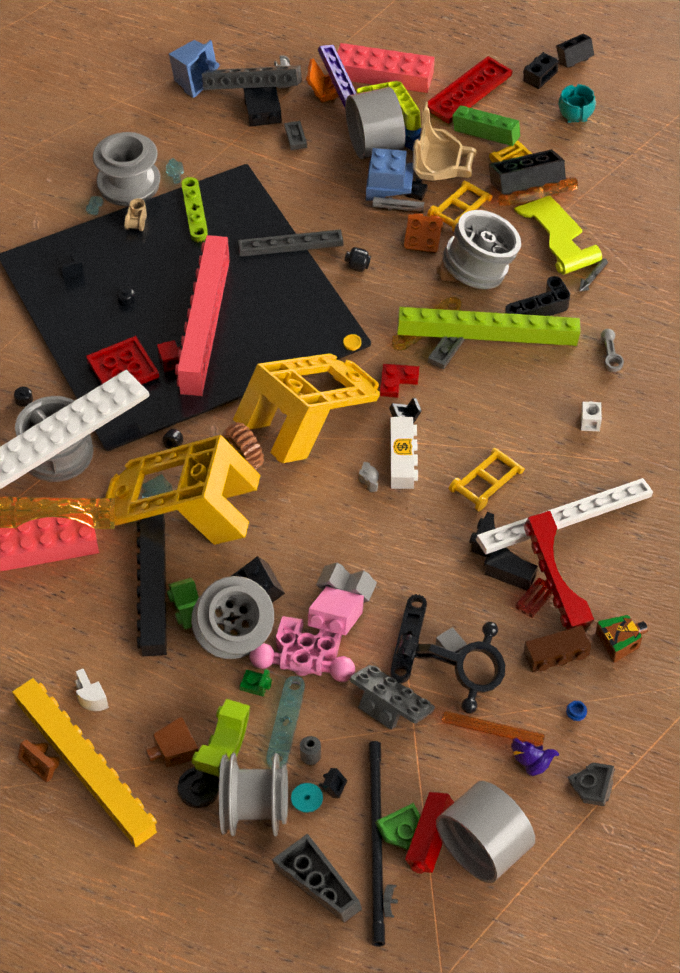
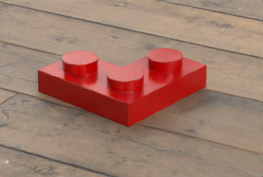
M383 364L380 396L398 398L400 384L418 385L420 366Z

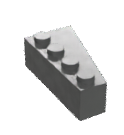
M308 834L272 859L276 870L344 923L362 910L359 899Z

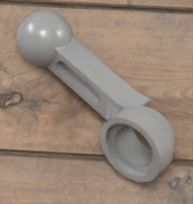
M605 329L601 333V339L605 342L607 352L605 366L609 371L617 372L622 369L624 360L621 355L615 353L614 331ZM616 362L618 363V366L614 367L611 366L609 363Z

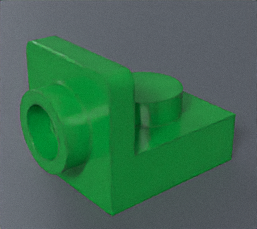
M246 669L240 684V691L264 697L265 691L269 690L272 684L269 670L265 669L262 674Z

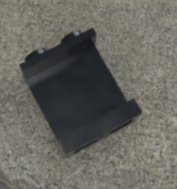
M276 87L243 88L249 127L282 123L281 107Z

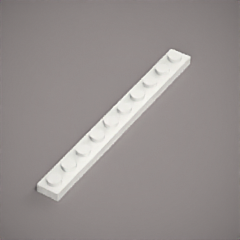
M642 478L549 511L552 513L557 529L650 498L653 491ZM528 518L479 534L476 541L484 553L488 554L529 540L531 538L526 535L524 525Z

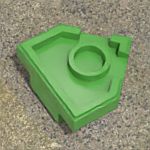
M412 803L377 820L375 823L385 842L409 850L421 815L415 804Z

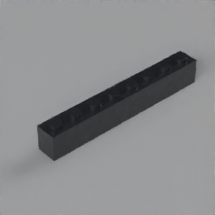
M163 513L137 521V533L140 532V537H137V549L140 548V553H137V565H140V569H137V581H140V586H137V597L140 598V602L137 603V614H141V619L137 620V631H141V637H137V648L141 649L142 656L167 655L165 519Z

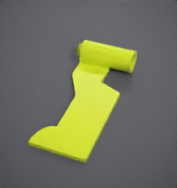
M550 195L514 208V211L521 216L534 217L550 234L549 249L557 257L555 266L562 275L602 260V253L597 245L581 250L572 241V239L582 233V229Z

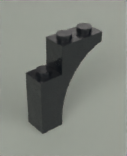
M487 512L484 518H480L477 532H473L470 537L471 552L486 557L483 564L486 567L485 575L529 592L537 575V565L519 558L507 547L485 554L476 541L477 535L495 529L494 514Z

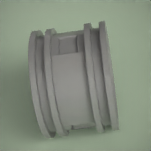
M484 210L468 211L460 217L454 230V236L450 238L443 251V262L447 270L462 283L478 289L495 288L502 283L508 272L509 264L516 258L521 247V238L514 226L501 216Z

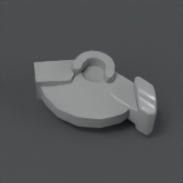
M363 462L362 469L359 471V482L365 483L370 492H376L378 490L377 481L379 480V473L370 463Z

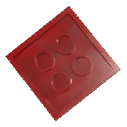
M136 336L86 356L88 364L101 385L125 370L141 385L160 377L158 370Z

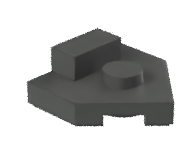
M593 762L586 766V769L577 774L574 773L567 778L583 803L605 806L611 794L615 768L612 765Z

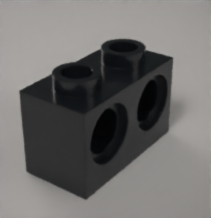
M544 52L541 53L529 65L525 66L523 81L540 89L558 72L559 60Z

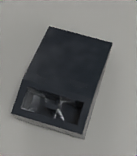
M258 556L231 575L248 578L258 583L267 592L272 603L285 594L270 565ZM226 601V606L233 608V603ZM242 606L239 608V611L242 614L247 613V609ZM230 615L226 620L232 621L235 618H232Z

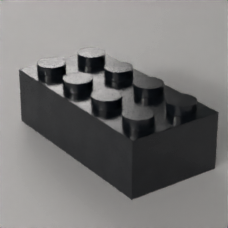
M552 149L489 164L490 182L504 195L512 194L518 190L526 191L531 187H542L548 183H559L560 180L566 179L565 160Z

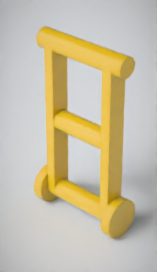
M464 180L461 184L462 187L439 207L431 206L427 217L434 215L443 218V222L451 226L454 232L460 217L464 213L476 210L486 200L491 201L493 195ZM467 190L480 196L471 206L458 200ZM451 204L464 210L455 220L442 214Z
M496 448L492 449V455L462 480L455 478L449 486V490L452 493L457 491L473 502L478 512L484 509L488 498L514 475L517 473L522 474L525 468ZM497 458L512 468L500 480H497L484 470ZM477 475L492 485L480 497H477L464 487Z

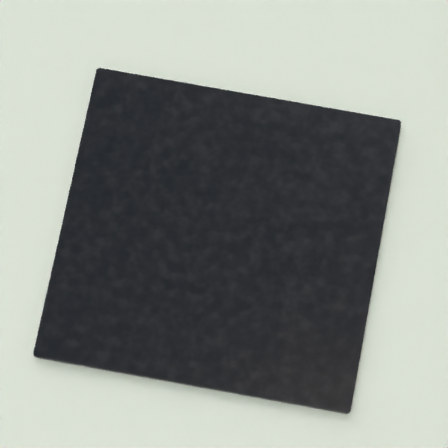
M248 164L198 181L208 235L228 237L230 260L202 396L180 394V387H177L178 375H175V370L164 372L157 349L158 344L175 340L177 347L180 346L181 350L183 348L181 346V339L186 334L184 332V325L189 320L187 319L188 308H191L190 297L194 295L193 283L194 281L197 282L196 269L200 268L199 256L203 255L201 251L202 242H195L190 235L182 187L144 201L147 217L143 231L129 228V230L125 229V217L129 209L128 206L0 253V263L76 399L101 385L88 364L86 356L134 336L137 337L158 370L159 378L142 384L149 392L148 398L95 430L106 451L113 450L243 398L255 368L259 363L329 353L337 356L336 359L338 360L371 346V340L308 250L240 257L238 240L296 234ZM199 231V232H197V233H195V234H196V235H201V234H203V233ZM77 250L83 264L84 274L64 280L59 265L72 262L70 252ZM123 287L131 288L135 293V302L130 306L120 305L117 300L119 289ZM355 334L361 338L360 348L357 350L346 349L343 345V340L347 335Z

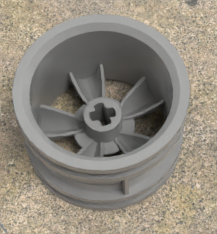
M49 396L31 402L20 412L16 419V436L71 404L74 400L62 396ZM88 434L30 470L29 473L40 480L48 482H61L78 476L89 466L93 458L94 450L91 435Z

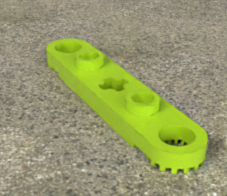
M187 177L182 180L181 184L190 235L195 242L205 241L208 231L199 183L196 178ZM200 231V232H202L203 234H201V235H196L195 233H197V232Z

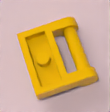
M517 140L513 146L509 145L497 152L490 153L489 158L494 163L532 153Z

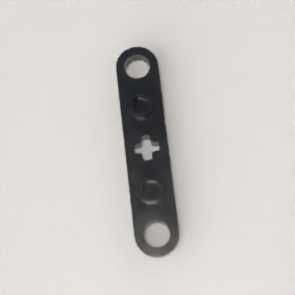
M420 594L409 597L404 611L390 669V676L396 679L397 683H404L411 676L414 659H401L396 655L402 634L415 636L418 640L420 638L427 609L426 598ZM420 602L422 606L416 608L412 606V603ZM397 669H403L406 671V673L403 676H397V674H395V671Z

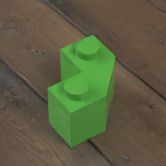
M188 578L168 584L170 590L167 591L168 599L174 603L177 612L175 613L176 621L184 629L192 627V612L199 598L194 580Z

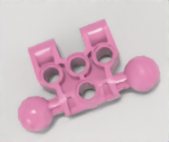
M282 616L276 635L277 649L280 653L274 652L272 647L265 643L250 651V661L259 669H266L272 664H278L280 669L294 671L299 676L308 674L321 676L322 672L330 673L333 679L339 682L350 680V677L355 673V665L350 658L345 656L337 657L342 634L322 629L319 630L317 635L302 633L303 619Z

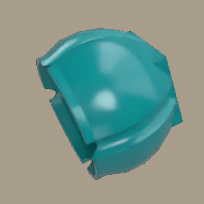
M572 84L562 90L558 105L560 113L567 119L568 123L585 122L593 114L596 100L594 91L588 86L577 84L574 87Z

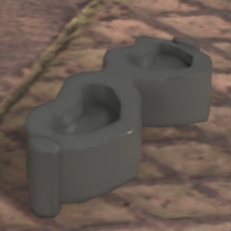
M387 884L383 900L385 917L394 918L391 911V903L398 904V899H392L397 885Z

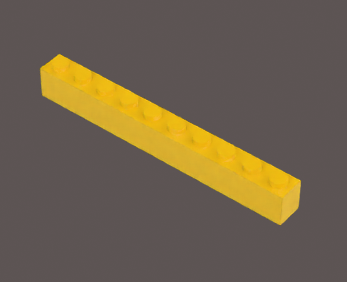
M32 678L12 691L17 705L135 848L157 833L155 826L157 821L150 812L147 814L143 810L144 806L139 798H133L128 785L125 782L122 784L118 780L117 772L113 768L109 769L107 767V762L101 753L97 755L89 739L85 740L82 737L83 734L76 724L74 726L71 724L69 715L64 710L61 712L57 701L53 696L49 697L46 694L47 690L41 682L38 684Z

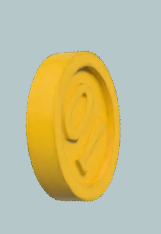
M355 334L347 335L343 340V345L348 350H357L361 346V338Z

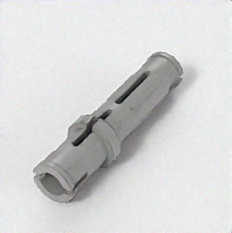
M393 197L373 198V208H387L390 211L391 209L424 212L425 202L392 199Z

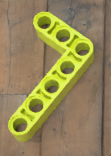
M386 82L360 87L356 90L357 94L387 87L392 88L400 103L406 129L414 131L421 128L420 110L401 82Z

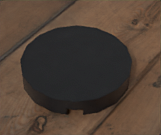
M192 767L180 776L178 795L182 802L190 807H206L218 798L219 778Z

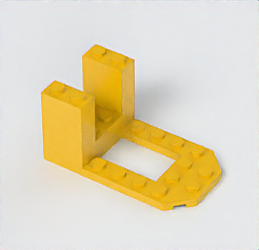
M330 353L259 363L255 368L233 421L243 423L249 430L270 426L279 408L287 417L270 453L281 463L307 459L330 409L377 401L380 392L377 390L379 384L354 362L349 360L345 362L336 359L337 356ZM328 371L336 381L341 382L346 388L320 392L306 381L302 375Z
M220 434L131 459L124 465L126 469L120 475L116 473L110 480L102 511L116 526L178 510L213 545L245 538L249 521L226 498L257 491L260 474ZM183 465L177 490L138 500L145 475Z

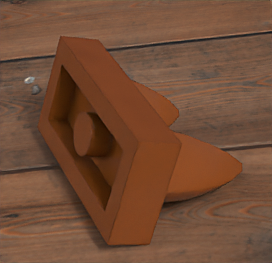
M26 739L20 743L17 758L45 782L50 781L53 778L54 770L59 766L60 758L45 755L48 743L32 744Z

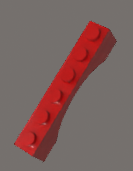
M551 511L528 517L524 530L526 535L531 538L532 551L534 554H537L539 568L546 576V586L548 590L552 591L554 596V606L560 611L562 626L566 627L567 630L578 626H583V628L590 626L594 618L587 601L568 587L557 569L553 550L557 526Z

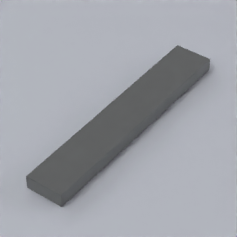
M341 229L238 240L240 257L344 246Z

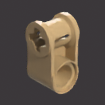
M136 198L130 202L125 217L126 230H129V228L139 229V231L144 230L147 217L144 200Z

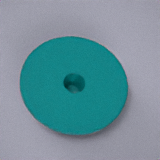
M303 783L293 790L291 801L297 810L313 812L321 806L323 793L315 784Z

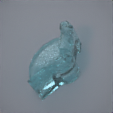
M172 158L166 166V173L168 176L173 177L174 183L181 181V174L184 173L182 162Z
M91 197L89 205L86 206L88 214L98 215V206L103 205L102 197Z

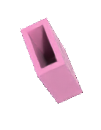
M326 586L309 608L308 626L346 635L363 613L364 595Z

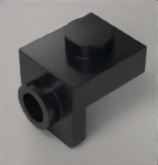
M412 398L408 405L392 403L389 408L392 417H413V424L422 411L416 398Z

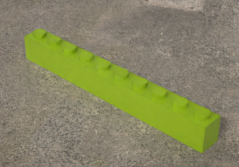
M399 307L397 335L441 338L457 337L458 339L459 337H464V339L570 346H577L581 332L580 318Z

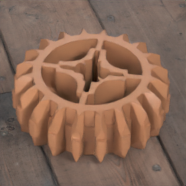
M239 422L228 426L224 433H222L224 439L255 470L263 465L264 454L253 432L243 423Z

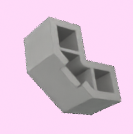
M337 562L324 566L316 585L322 591L327 586L364 595V603L370 600L377 582L365 571L350 574Z

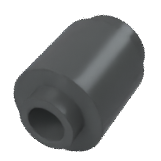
M307 736L300 742V757L304 763L314 765L321 759V742L314 736Z

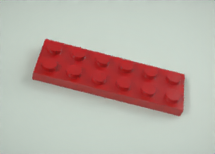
M487 56L427 101L429 112L449 124L453 121V114L460 105L472 107L511 77L513 70Z

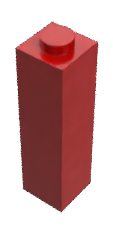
M429 792L405 858L411 869L416 873H433L443 844L437 831L436 819L454 803L448 793Z

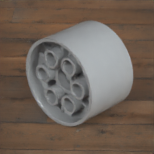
M387 87L347 96L345 111L348 132L355 153L360 159L372 157L373 148L403 150L405 146L404 119L400 103L392 88Z
M479 781L474 784L436 819L438 834L450 854L466 871L486 883L495 882L535 844L534 830L521 808L503 790L486 781Z

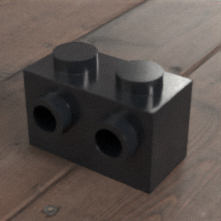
M585 34L556 45L559 63L567 68L573 67L575 64L586 61L594 56L592 38Z

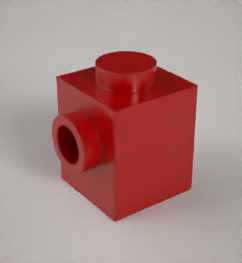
M175 340L158 344V356L164 372L175 370L176 364L180 362L178 360V353L181 347H177Z

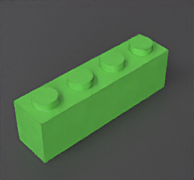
M461 105L453 114L454 131L513 146L520 137L519 120Z

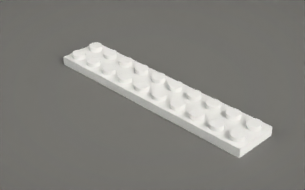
M125 370L0 446V489L149 397V392Z

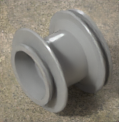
M122 132L110 135L97 144L93 151V162L99 170L96 183L101 195L108 202L118 206H129L133 199L140 198L145 201L156 194L160 183V173L154 165L157 159V148L152 140L138 133Z
M239 576L219 579L208 586L194 605L191 621L193 633L201 647L208 653L223 659L242 658L249 655L250 651L261 646L271 633L274 624L272 601L267 592L251 579ZM226 601H231L233 608H228ZM242 606L247 609V613L242 614L239 611V608ZM215 610L221 611V617L216 616ZM231 615L232 618H235V619H238V620H235V621L231 624V621H227V620H225V619H227V618ZM242 621L248 622L249 628H243L241 625ZM217 624L222 625L224 630L222 631ZM230 630H235L237 636H232Z
M234 752L231 754L230 759H228L227 755H223L219 778L221 833L226 834L227 830H229L230 835L234 837L239 820H272L273 835L276 837L279 831V820L282 821V824L287 823V765H283L280 768L279 756L275 752L272 769H239L237 756Z

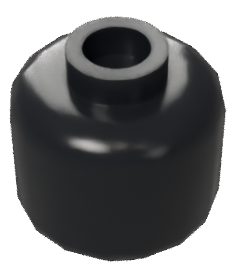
M353 247L350 252H346L344 261L347 262L348 269L363 272L365 269H368L371 256L367 250Z

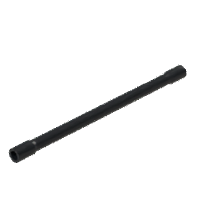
M372 741L368 744L371 802L372 945L381 947L385 945L382 835L375 823L382 818L381 743Z

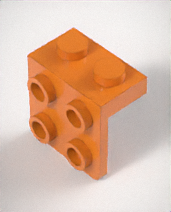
M310 59L306 81L314 90L315 96L322 103L338 98L339 95L329 74L324 75L315 59Z
M419 213L409 214L404 247L410 250L438 252L441 230H443L444 225L443 218L434 215L427 217Z

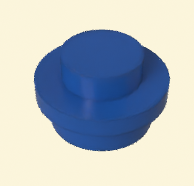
M573 701L568 704L566 714L573 721H581L587 715V708L581 701Z

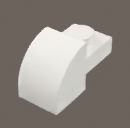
M84 669L76 671L77 680H75V684L78 689L76 690L79 704L90 711H101L109 708L107 697L99 681L91 684Z

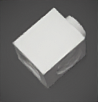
M582 402L581 431L600 432L602 420L601 402Z

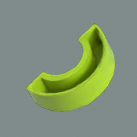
M226 699L223 706H219L216 713L218 722L214 735L210 736L208 746L202 744L199 752H195L193 755L192 764L195 765L196 770L220 777L222 756L227 755L228 759H230L233 752L236 756L238 755L248 724L249 705Z

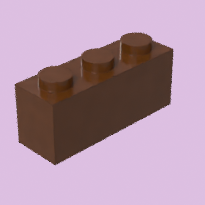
M583 626L526 641L524 645V655L532 673L545 671L557 665L563 666L570 661L583 660L590 655L591 643Z

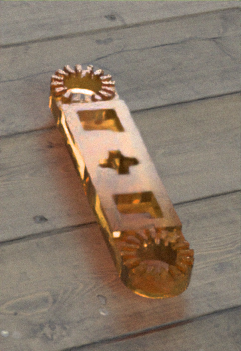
M567 177L559 183H548L542 187H531L526 191L518 190L509 195L500 194L498 195V204L501 206H510L518 203L525 204L531 200L547 196H557L559 193L577 189L578 179L574 177H569L568 179Z

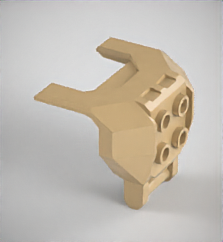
M425 102L422 110L420 141L416 139L413 147V170L420 179L432 181L454 177H471L473 158L476 156V149L462 146L460 141L445 129L432 128L428 102ZM461 157H466L465 167L460 166Z

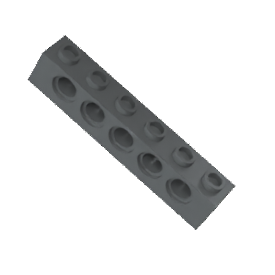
M301 65L206 70L202 73L203 90L298 86L302 82Z

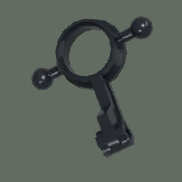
M486 622L483 625V642L469 643L460 650L459 654L434 644H418L419 640L412 635H401L396 652L399 658L404 660H412L414 657L418 659L434 658L455 666L457 680L463 687L469 690L468 697L461 704L462 710L467 714L474 713L478 708L475 700L477 692L484 693L494 690L501 684L505 676L506 665L503 656L496 647L491 645L492 637H495L498 633V626L494 622ZM469 652H483L492 660L495 670L494 677L489 684H475L465 675L463 662Z

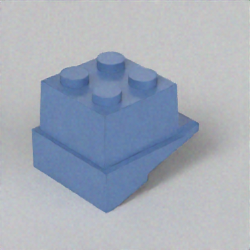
M193 40L169 53L174 81L183 87L184 92L192 98L203 91L202 73L206 70L218 69L220 66L216 62L211 40L206 44Z
M372 149L366 186V201H371L374 197L385 198L386 196L411 193L414 170L413 162L407 163V151Z

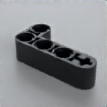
M551 276L547 279L546 293L510 303L506 306L505 313L539 316L555 315L569 308L570 292L560 277Z

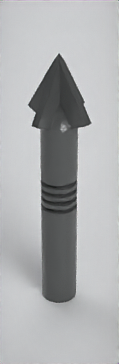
M603 258L585 280L581 279L579 291L589 290V285L608 264L607 259Z

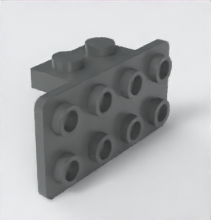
M368 665L350 677L351 683L364 690L358 708L391 730L396 727L400 715L416 724L435 710V706L430 701L415 694L412 689L397 683L396 679L386 675L376 666Z

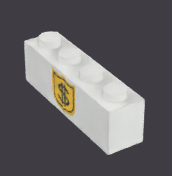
M391 417V489H414V481H418V470H414V466H418V454H414V451H417V439H414V436H417V425H413V417Z

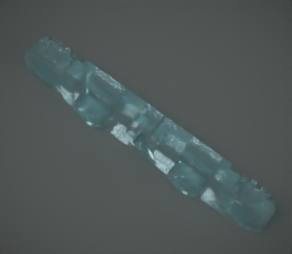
M291 676L284 683L266 756L267 764L271 769L273 762L271 759L275 752L283 758L279 762L280 768L288 763L305 691V682L299 676ZM291 683H297L300 686L298 690H292L289 687ZM285 719H289L287 726L283 725Z

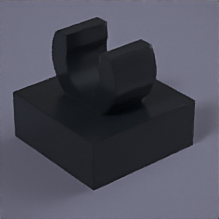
M416 178L415 181H412L411 193L406 194V197L422 201L428 190V185L423 184L422 179Z
M330 768L329 772L323 775L325 781L323 784L319 783V787L324 792H328L332 798H340L347 779L337 768Z

